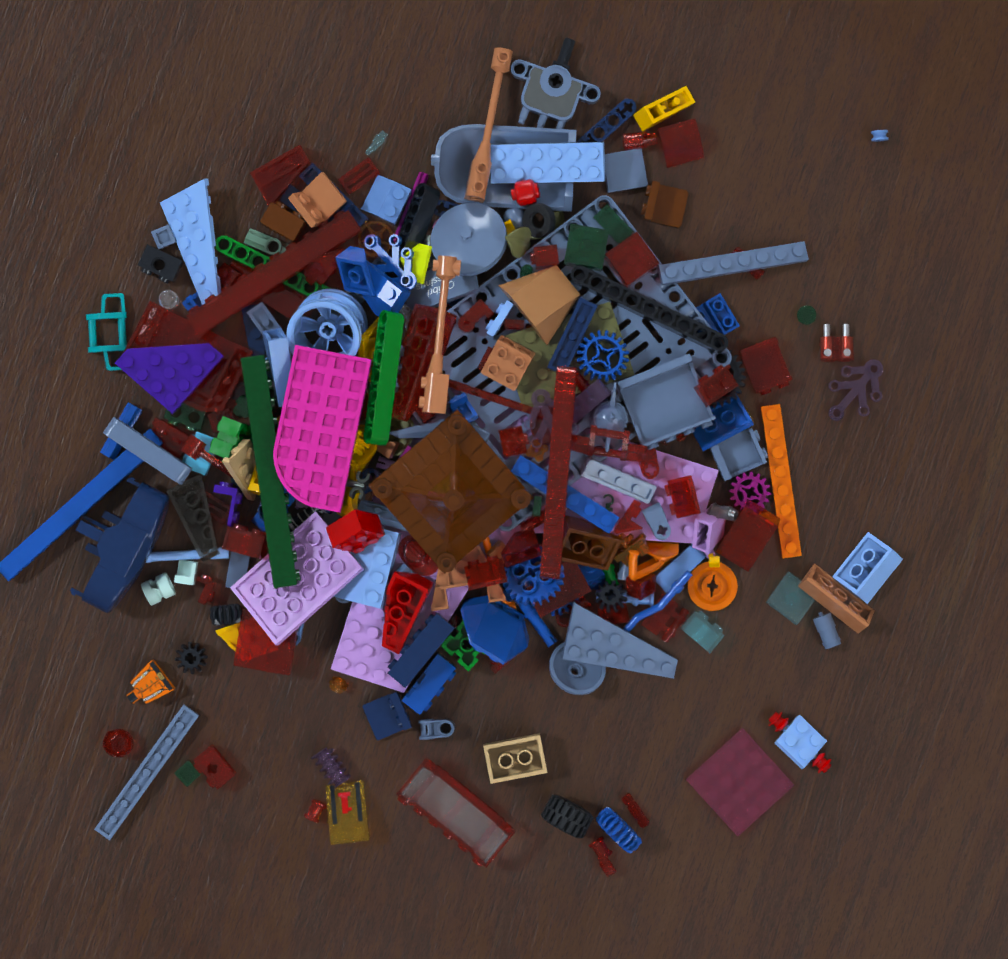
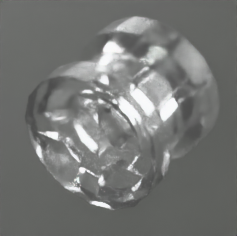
M165 290L159 295V303L163 308L172 310L178 306L179 297L174 291Z

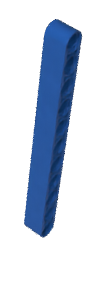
M152 429L143 434L157 445L161 446L163 444V441ZM126 449L0 562V573L8 582L12 580L144 461Z

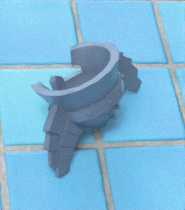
M617 383L613 385L610 400H604L596 404L589 417L590 427L599 438L606 440V452L609 451L610 441L620 438L623 433L622 430L627 427L626 424L628 423L626 407L616 401Z

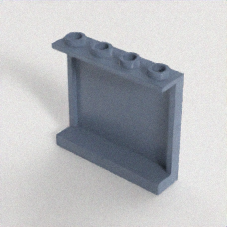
M690 354L617 382L616 385L642 449L646 447L648 450L654 449L659 446L658 443L665 440L666 443L677 439L676 435L683 433L686 436L694 433V428L701 426L704 429L713 425L712 421L716 417L713 416L693 367V360Z

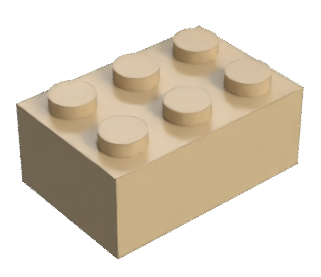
M540 733L483 744L490 784L547 773Z

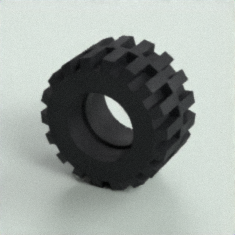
M553 794L541 814L546 822L576 838H583L594 819L593 815L586 809L562 796Z

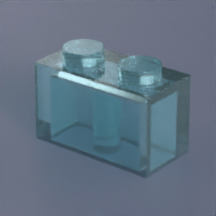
M694 610L681 625L680 629L711 653L725 635L722 634L723 629L716 623L710 624L707 621L709 617L701 610L698 613Z

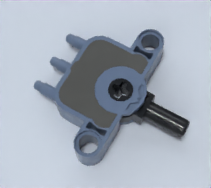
M564 39L557 61H553L552 66L547 68L524 60H515L512 63V76L526 82L521 95L523 107L519 116V124L523 125L528 113L531 112L540 115L537 128H543L547 118L558 122L556 129H564L566 122L574 116L578 101L587 104H595L599 101L601 92L596 85L573 78L569 73L570 66L568 62L575 45L573 39ZM522 65L525 71L522 74H517L514 71L515 66ZM555 78H558V82L561 84L553 86V82L551 80H555ZM589 90H594L597 93V97L589 99L586 93Z

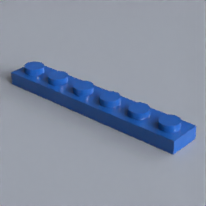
M520 455L511 470L514 475L610 534L620 518L522 455Z

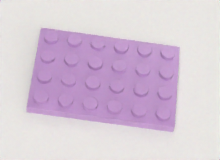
M316 511L293 531L295 543H291L292 551L296 550L298 561L294 562L295 570L299 569L300 581H297V586L273 589L269 554H267L230 587L277 646L364 570L350 551H342L332 547L326 527L329 525Z

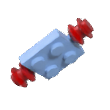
M775 712L768 719L770 721L768 726L774 725L776 727L775 732L782 730L783 733L774 743L801 769L805 768L812 760L811 767L817 766L819 768L818 773L821 771L825 773L831 767L830 762L832 759L826 760L824 758L825 753L818 754V751L827 740L801 715L796 716L790 725H787L789 718L783 719L781 717L782 712L779 714Z

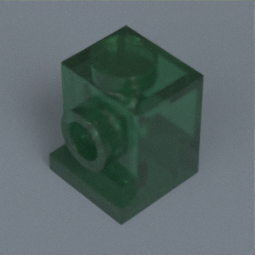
M241 395L235 401L237 405L232 411L240 419L242 417L247 419L249 415L246 396Z

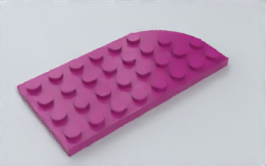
M295 345L273 450L275 469L282 485L298 501L312 508L341 513L372 360Z

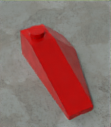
M399 571L393 573L386 589L387 600L385 605V623L383 625V647L400 654L434 582L415 573Z

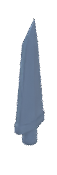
M444 419L392 431L390 434L399 439L424 438Z

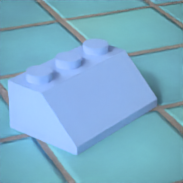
M867 532L832 577L868 604L903 558L889 546Z

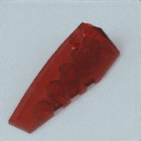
M416 303L414 305L402 344L405 349L404 356L400 357L402 369L401 375L397 377L399 389L394 397L392 418L407 422L418 407L420 396H424V388H421L422 376L426 377L432 355L434 354L438 308ZM446 312L443 356L457 317L449 312Z

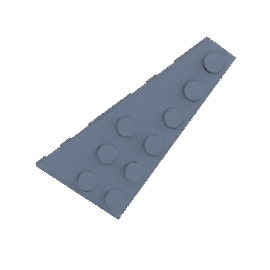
M573 602L562 659L674 679L678 662L675 657Z

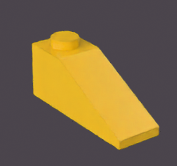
M687 86L644 106L633 116L643 132L695 103V100Z

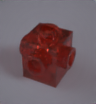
M522 426L498 430L504 457L527 453L526 445L529 444L527 433H523Z

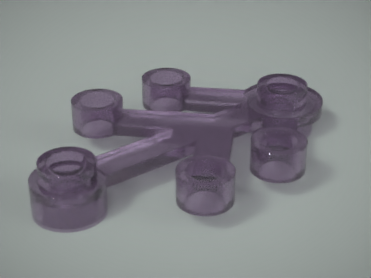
M873 359L866 362L865 366L850 367L847 365L841 368V375L844 377H849L852 374L864 375L860 380L843 382L833 380L828 384V388L832 392H836L839 389H851L838 406L835 405L829 409L828 416L831 420H841L844 416L845 408L857 394L859 399L858 414L864 417L870 413V409L867 406L865 388L869 380H871L872 388L870 399L874 402L882 399L878 377L883 373V365L880 361ZM872 365L877 367L875 373L870 370ZM844 368L850 369L849 375L843 373ZM833 382L837 383L838 388L836 390H833L831 388V384ZM875 392L879 394V399L877 400L873 398ZM862 407H865L867 409L866 414H862L860 412V409ZM835 409H838L840 411V415L838 417L834 416L833 414Z
M537 389L532 394L531 401L534 406L529 417L524 421V427L527 430L535 428V419L541 409L544 418L536 436L531 440V445L534 448H540L548 428L556 447L554 451L556 459L565 461L570 456V450L567 446L563 445L556 425L567 429L570 434L578 433L579 425L576 422H568L551 414L549 407L561 411V414L564 416H569L572 413V407L569 404H562L551 399L547 390ZM543 395L545 397L544 402H539L537 397ZM565 406L570 408V412L567 414L562 410ZM529 420L534 423L531 428L526 426V422ZM571 425L577 426L575 432L570 431ZM539 439L541 441L540 445H534L533 440ZM560 450L566 452L564 457L559 456L558 452Z

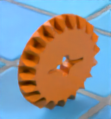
M709 561L698 565L692 571L693 576L688 580V593L698 607L708 611H717L727 607L734 600L738 588L737 579L734 572L727 565L720 562V567H709ZM714 575L715 584L718 585V587L714 588L711 597L710 588L707 587V583H711V580L713 579Z

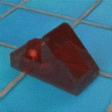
M635 499L632 501L613 530L614 533L619 534L643 529L631 520L632 517L636 519L642 510L639 507L641 505L640 502Z

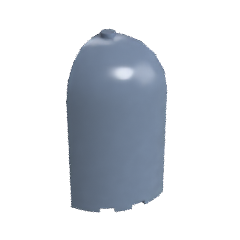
M483 124L461 125L449 129L439 138L436 152L431 155V166H435L434 174L437 186L445 196L457 203H480L466 200L464 197L471 162L475 158L483 140L485 125ZM493 125L490 143H576L577 130ZM490 170L485 201L480 204L488 207L527 209V207L531 206H520L516 200L513 201L511 189H514L515 183L491 184ZM574 182L538 183L540 198H537L535 204L543 203L548 205L553 211L572 212Z

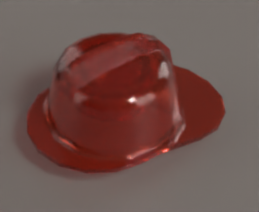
M407 535L401 540L398 548L399 556L415 573L428 576L437 571V564L411 535Z

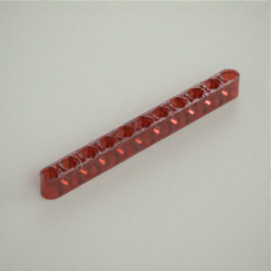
M557 366L540 578L560 579L577 367Z

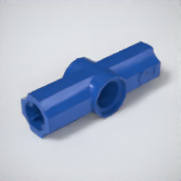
M128 402L119 419L133 428L143 410ZM108 437L100 453L115 460L122 446Z

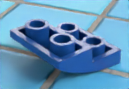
M721 293L696 307L710 327L724 335L740 326Z

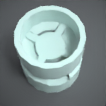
M166 572L156 576L154 581L150 579L141 583L145 597L151 606L161 602L163 597L167 599L176 594Z

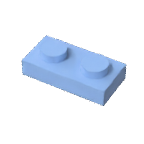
M507 300L505 304L501 303L496 310L498 314L496 319H491L485 328L488 330V337L491 339L495 338L513 309V303Z

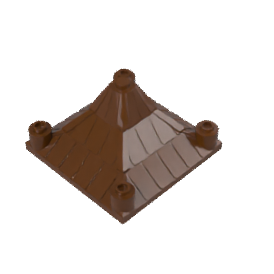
M458 409L368 485L374 495L384 503L444 574L452 571L456 563L516 512L526 508L533 499V496Z

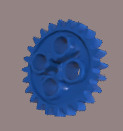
M532 546L531 551L524 547L523 553L517 550L518 556L511 555L513 561H506L508 567H503V571L506 574L502 575L503 580H505L502 583L504 587H507L505 589L506 593L510 594L512 600L516 598L518 604L523 600L524 606L531 602L534 607L537 601L542 605V600L544 599L550 602L549 596L551 595L555 598L554 591H561L558 585H564L561 578H564L565 574L562 572L564 567L561 565V560L554 559L553 553L551 554L549 549L543 551L542 546L538 550ZM535 562H541L538 566H533ZM524 571L522 575L517 576L518 572ZM544 577H550L547 581H543ZM533 586L531 590H526L527 587Z

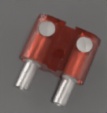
M824 324V337H820V361H853L854 344L853 337L849 336V324H843V336L840 337L830 336V324Z

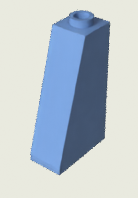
M281 328L262 331L267 359L269 360L275 400L278 407H282L291 368V359L285 333Z

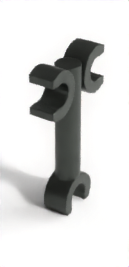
M358 471L356 474L357 481L347 480L346 486L352 488L349 492V496L354 499L356 493H360V501L365 499L364 491L372 481V476L369 473L365 479H361L363 474L361 471Z

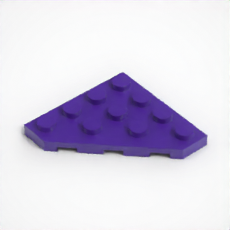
M209 343L127 349L115 364L168 411L174 414L224 356Z

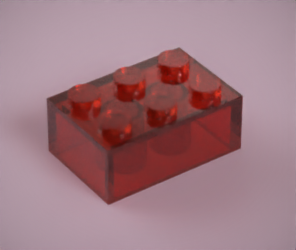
M747 499L739 511L737 519L732 522L719 542L716 553L749 572L779 526L780 518Z

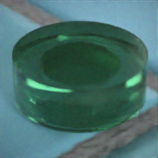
M802 306L797 311V319L801 324L809 325L815 321L816 311L811 306Z

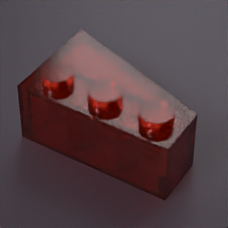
M298 145L250 172L268 206L284 193L310 164V161L301 145Z

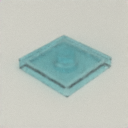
M788 571L766 603L793 624L798 625L815 599L798 587L801 580Z

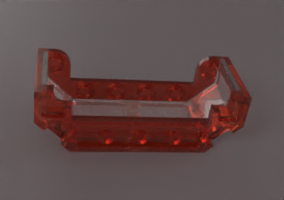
M425 757L396 794L399 796L397 798L399 802L405 806L407 804L413 805V810L420 816L424 814L429 818L428 822L433 827L437 828L439 826L444 830L442 834L449 840L455 839L459 843L457 846L465 853L469 851L474 857L472 861L479 867L483 865L487 868L516 832L511 825L504 821L500 814L438 764L436 765L427 757Z

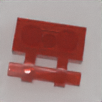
M662 593L655 605L665 596L664 593ZM671 600L663 610L646 617L641 625L656 636L660 630H663L665 634L661 639L668 643L671 637L674 638L677 634L676 630L681 623L684 624L689 611L683 608L678 614L675 609L679 604ZM670 616H673L675 620L668 628L665 623Z

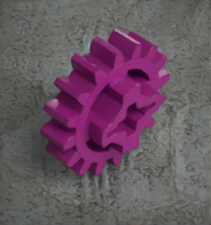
M745 472L742 473V478L736 476L737 483L731 482L734 489L729 490L730 493H733L730 500L736 501L733 506L740 505L739 511L747 508V513H750L751 509L758 512L757 507L765 508L763 502H769L766 495H771L770 492L766 491L770 487V485L764 484L766 478L760 480V474L758 473L754 477L753 472H750L749 476H746ZM752 479L748 485L744 486L741 484L745 480ZM758 483L762 487V494L757 489ZM752 487V491L757 496H749L748 498L747 493L743 489H750ZM737 490L742 494L743 498L741 501L738 498ZM756 499L759 501L754 505H748L751 500Z

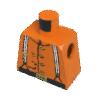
M153 659L130 682L134 690L128 693L127 697L132 704L141 698L147 704L173 691L175 687Z

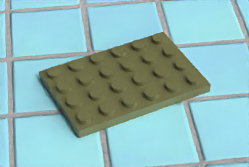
M610 302L598 305L583 339L587 337L591 340V332L597 337L598 330L601 331V336H604L605 330H608V337H611L614 332L616 333L614 340H617L619 337L622 338ZM572 314L566 316L547 346L533 327L505 335V337L536 353L516 388L523 411L634 376L630 360L627 363L622 362L627 368L626 370L619 368L622 372L621 376L614 373L616 380L613 381L611 376H608V383H605L604 377H601V382L598 383V376H594V379L591 381L590 376L592 374L590 372L587 376L583 375L587 369H579L583 362H577V358L582 357L577 355V351L565 376L548 369L547 366ZM599 342V344H601L602 347L605 349L614 348V346L608 342ZM593 344L587 350V360L592 359L596 355ZM600 352L597 359L606 362L608 354ZM618 352L610 357L612 369L618 364ZM601 364L591 366L597 371L607 372Z

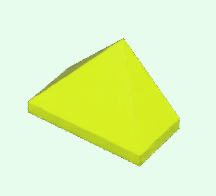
M419 243L412 248L414 251L412 273L416 275L417 283L424 284L432 246ZM400 257V262L404 267L405 259Z

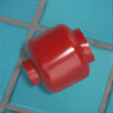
M532 179L517 181L514 189H511L513 201L516 200L520 206L535 204L537 198H540L538 183H534Z

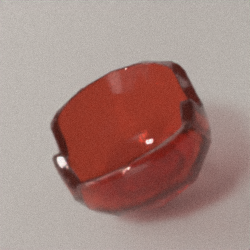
M118 728L108 731L103 738L104 750L115 758L127 756L134 746L132 736L123 729Z

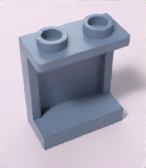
M751 427L709 448L723 481L767 463L768 455L765 448H761L758 443L761 439L757 430L753 431Z

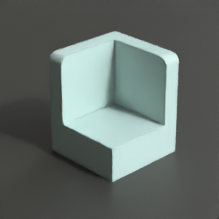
M179 560L174 583L195 585L198 562Z

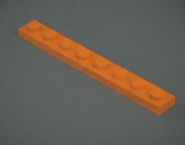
M780 404L762 406L761 414L782 558L802 556Z

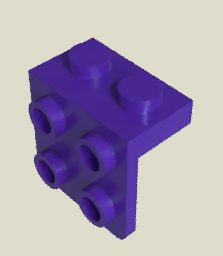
M220 481V484L214 485L213 492L232 495L227 526L232 527L239 521L240 512L237 511L238 504H242L243 493L240 492V488L233 487V483Z

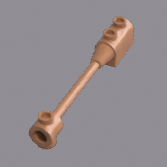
M494 48L491 69L496 73L483 140L470 166L464 197L466 200L480 203L485 201L492 165L490 139L503 74L510 71L513 51L506 48Z
M438 256V260H433L432 271H436V276L441 279L434 354L432 355L426 377L422 376L421 388H424V396L419 398V408H423L422 412L446 415L450 375L443 374L442 347L449 281L456 276H460L461 260H457V257Z

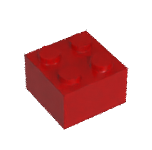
M356 509L326 527L333 548L353 553L362 552L366 546L378 542L379 538L385 535L378 514Z

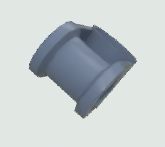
M655 503L641 510L656 539L663 541L669 538L671 528L660 503ZM660 526H662L663 529L667 528L665 536H662V534H657Z
M451 719L418 720L421 732L419 740L449 737L455 730V723ZM443 723L450 724L451 731L449 733L441 730Z

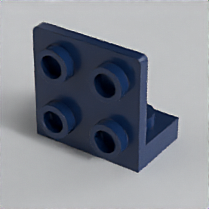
M398 691L363 705L376 740H381L399 731L412 728L411 721Z

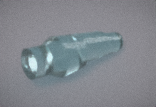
M383 130L377 134L365 153L369 156L384 143L388 134Z

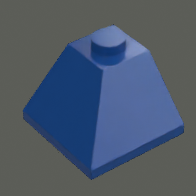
M349 246L335 257L344 290L369 296L376 295L364 248Z

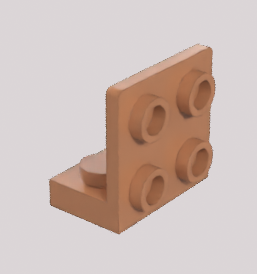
M321 172L302 192L293 193L288 198L311 228L322 226L346 203L344 196L324 172Z
M501 335L481 373L515 391L536 353Z

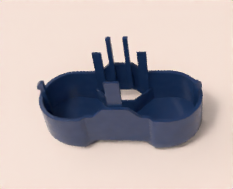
M133 477L128 478L127 482L139 488L128 504L122 519L107 511H104L102 518L116 524L115 526L107 527L83 515V519L105 531L103 532L82 520L76 528V531L98 542L97 547L88 543L85 550L101 559L84 593L71 587V594L74 596L76 594L82 597V601L105 613L111 612L119 604L139 577L160 536L169 507L170 498L167 494L144 482L140 484Z

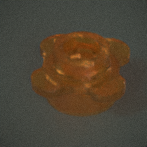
M533 439L530 442L531 446L526 450L525 454L527 457H533L537 462H541L544 453L548 451V446L546 444L542 445L538 440Z
M332 677V680L329 681L330 689L339 694H342L349 687L341 677Z

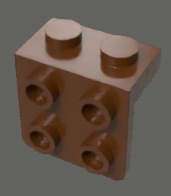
M652 181L651 185H647L645 196H648L647 204L643 203L641 215H644L643 220L676 228L681 227L688 191Z

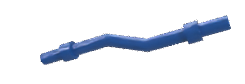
M687 570L678 581L675 580L671 585V589L658 604L635 614L623 629L630 633L640 620L663 610L672 598L684 589V585L693 574Z

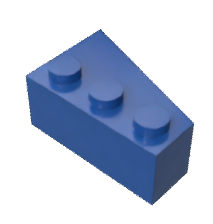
M438 653L409 689L402 701L419 715L423 710L427 712L433 704L431 702L435 695L438 697L445 689L443 684L446 680L450 682L456 675L454 671L456 666Z

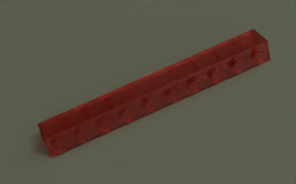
M349 210L338 212L334 215L335 219L331 222L325 221L321 223L317 231L314 233L310 231L301 237L303 240L297 244L293 242L285 247V252L281 254L279 252L275 253L265 265L260 263L253 268L254 272L247 275L245 273L237 279L238 282L234 285L228 284L221 289L222 293L216 297L213 294L204 300L205 304L202 306L196 305L191 308L186 316L200 337L361 233V228Z

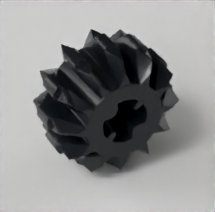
M615 580L612 581L611 585H609L608 581H605L606 587L598 586L601 592H595V595L599 597L595 601L597 604H601L599 607L601 610L606 608V612L610 613L611 608H613L616 613L618 612L617 606L624 608L622 602L628 601L627 597L624 596L627 594L626 589L622 590L623 584L621 583L616 586ZM611 593H613L615 598L613 597L609 600L607 596H611Z
M239 604L219 605L210 608V619L213 625L234 624L242 621L243 613Z
M191 641L188 642V648L185 644H182L183 651H176L181 657H176L175 661L182 662L177 667L185 666L183 673H186L189 668L191 674L195 673V668L198 672H201L200 665H207L202 659H207L208 655L201 654L206 649L198 650L200 643H196L193 648ZM189 653L196 656V659L193 660L194 663H191V660H187V656L190 655Z

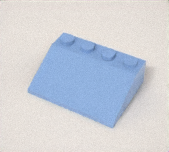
M383 529L385 535L379 538L378 542L366 546L360 553L351 552L364 570L334 597L384 609L387 597L386 589L391 580L390 576L393 572L402 533Z

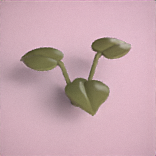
M563 211L554 212L556 220L554 230L565 223ZM528 227L518 228L505 236L508 242L507 246L515 258H521L529 250L531 245L530 239L545 238L532 237Z

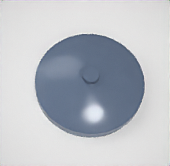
M480 203L460 204L446 211L435 223L430 240L432 252L436 260H438V256L457 257V260H461L460 276L481 274L492 268L503 256L507 246V240L505 239L507 230L502 218L494 209Z

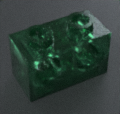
M185 401L180 406L181 415L179 417H174L166 409L164 418L168 419V424L178 426L179 423L185 424V429L197 432V428L202 430L209 408ZM193 412H197L200 416L197 423H192L190 420V415Z

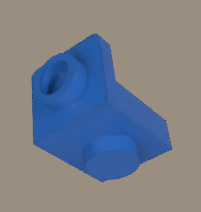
M465 392L455 395L448 402L450 411L453 413L458 409L469 423L478 419V414L468 401Z
M577 565L586 582L588 591L597 590L599 585L603 586L605 584V574L601 569Z

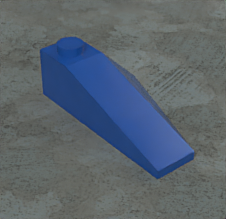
M368 261L376 295H361L378 317L383 310L399 313L411 292Z

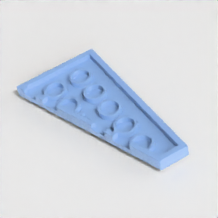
M208 178L160 202L203 308H208L222 300L220 277L217 275L216 267L218 258L215 257L214 249L216 241L213 216L210 215L209 207L211 198L208 196Z

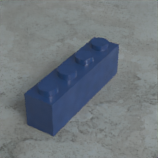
M431 613L424 622L427 624L423 630H417L412 636L414 639L412 644H406L400 651L402 656L398 661L394 658L388 666L390 669L388 674L405 688L455 628L438 613L435 616Z

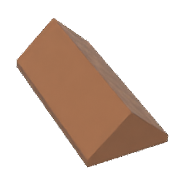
M814 563L798 587L856 633H860L867 628L875 610Z

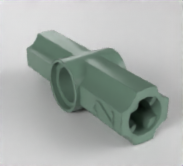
M252 228L249 229L244 241L246 245L296 266L303 254V250ZM271 242L279 244V249L276 252L269 251L268 247Z

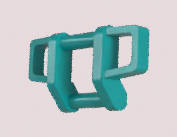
M122 293L102 295L101 313L86 314L90 346L88 347V353L103 352L107 371L121 370L119 367H111L109 365L107 352H125L129 349L125 323L127 312H125L124 294ZM106 298H120L121 312L105 313ZM118 319L119 345L97 346L96 320Z

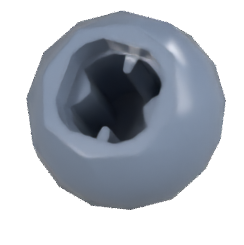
M508 208L503 215V222L511 219L515 228L524 227L522 220L524 210Z

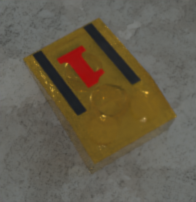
M364 781L325 785L331 845L369 841L370 831Z

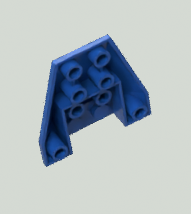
M488 595L464 599L460 611L469 643L476 651L483 652L492 661L504 665L526 650L529 643V635L522 613L502 601L489 603Z

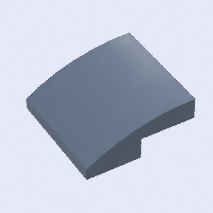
M642 148L605 154V181L608 193L647 187L648 182Z

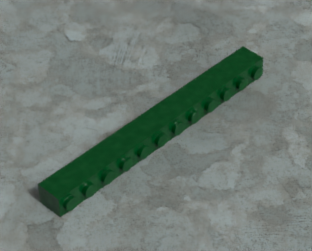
M264 355L241 358V366L273 589L297 586V581H300L299 569L295 570L294 562H298L296 550L292 551L291 543H295L293 531H289V524L292 523L291 512L286 510V505L289 504L288 493H284L283 485L277 475L273 459L276 440L275 428H278L277 416L273 417L272 409H275L274 397L270 398L269 390H273L271 378L267 379L266 371H270L269 360H265Z

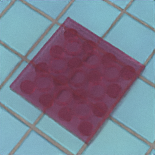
M743 728L686 778L688 783L737 837L794 786Z

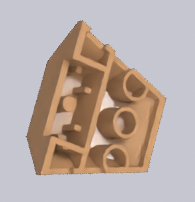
M557 265L499 285L509 300H512L532 325L546 346L580 297V293Z

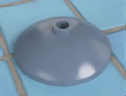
M564 643L556 647L549 660V671L553 681L559 688L570 694L586 695L592 693L601 685L606 673L605 666L562 659Z

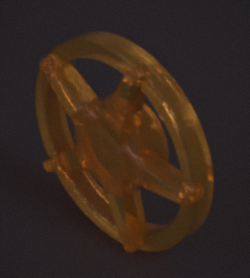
M371 221L363 225L358 233L359 247L363 248L361 243H364V240H361V234L367 227L370 234H374L381 239V244L388 246L385 250L388 253L392 245L383 240L382 234L387 229L390 236L393 235L390 227L380 221ZM379 224L384 226V228L378 232L373 231L369 225ZM371 238L370 241H369L370 245H371L372 242H373V239H372V238ZM365 250V253L369 256H379L378 254H375L376 252L374 250L373 253H369Z

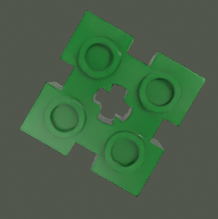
M222 416L217 425L218 436L212 439L209 452L223 458H230L233 455L231 451L243 439H248L252 442L250 426Z
M462 621L456 627L459 632L455 636L450 634L440 646L451 656L456 653L460 657L457 662L469 672L479 661L476 656L480 652L476 651L473 647H463L464 643L462 641L464 639L468 641V636Z

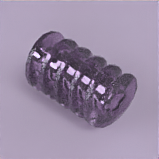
M325 747L313 755L311 759H318L315 766L322 765L319 772L326 771L327 773L323 778H331L328 785L334 784V788L347 781L351 775H344L347 770L346 767L339 768L343 763L342 761L335 762L338 755H331L334 748L327 749Z

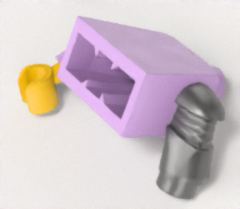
M716 502L695 518L692 548L705 552L706 557L709 559V567H720V556H715L714 547L724 535L726 520L735 521L739 513L732 506H720Z

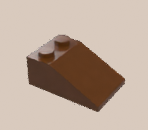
M565 515L553 539L551 549L556 560L608 571L622 539L612 533L604 532L583 519Z

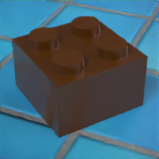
M278 201L276 204L272 202L269 204L260 220L263 226L295 244L307 226L301 214L293 211V213L288 212L287 206Z

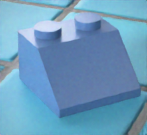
M377 175L361 210L396 226L412 190L393 180Z

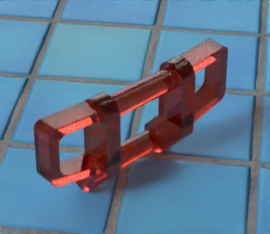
M591 425L589 438L570 435L568 449L589 456L595 454L620 458L621 461L644 462L648 447L628 444L630 431L628 430L622 432L597 428L596 425ZM596 436L622 439L621 451L609 449L606 452L605 448L594 447Z

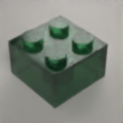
M571 224L563 265L571 267L581 265L590 270L601 272L609 230Z

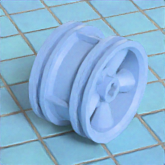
M338 289L318 290L310 294L301 303L289 321L286 336L290 352L293 355L295 345L328 351L329 341L337 340L343 350L339 353L355 356L361 344L362 334L368 329L367 316L358 300L347 292ZM315 308L321 314L317 321L303 316L305 312ZM331 311H337L338 313H340V316L338 317L336 314H332ZM344 325H350L353 338L343 333ZM317 331L320 337L312 345L304 332Z

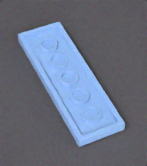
M604 142L491 144V184L516 183L517 181L532 179L534 183L605 181Z

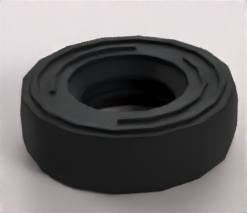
M543 203L532 204L524 211L522 218L523 226L530 229L532 237L543 238L554 230L556 224L555 215L548 205ZM537 213L544 217V225L541 228L534 224V216Z

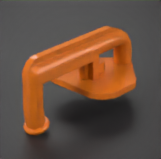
M648 540L641 543V551L654 558L638 566L637 559L640 552L629 550V578L635 581L667 566L679 554V543Z

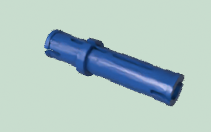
M516 600L514 601L524 613V618L530 621L547 647L558 641L537 613L536 607H533L530 602L527 606H524L523 600L519 604Z

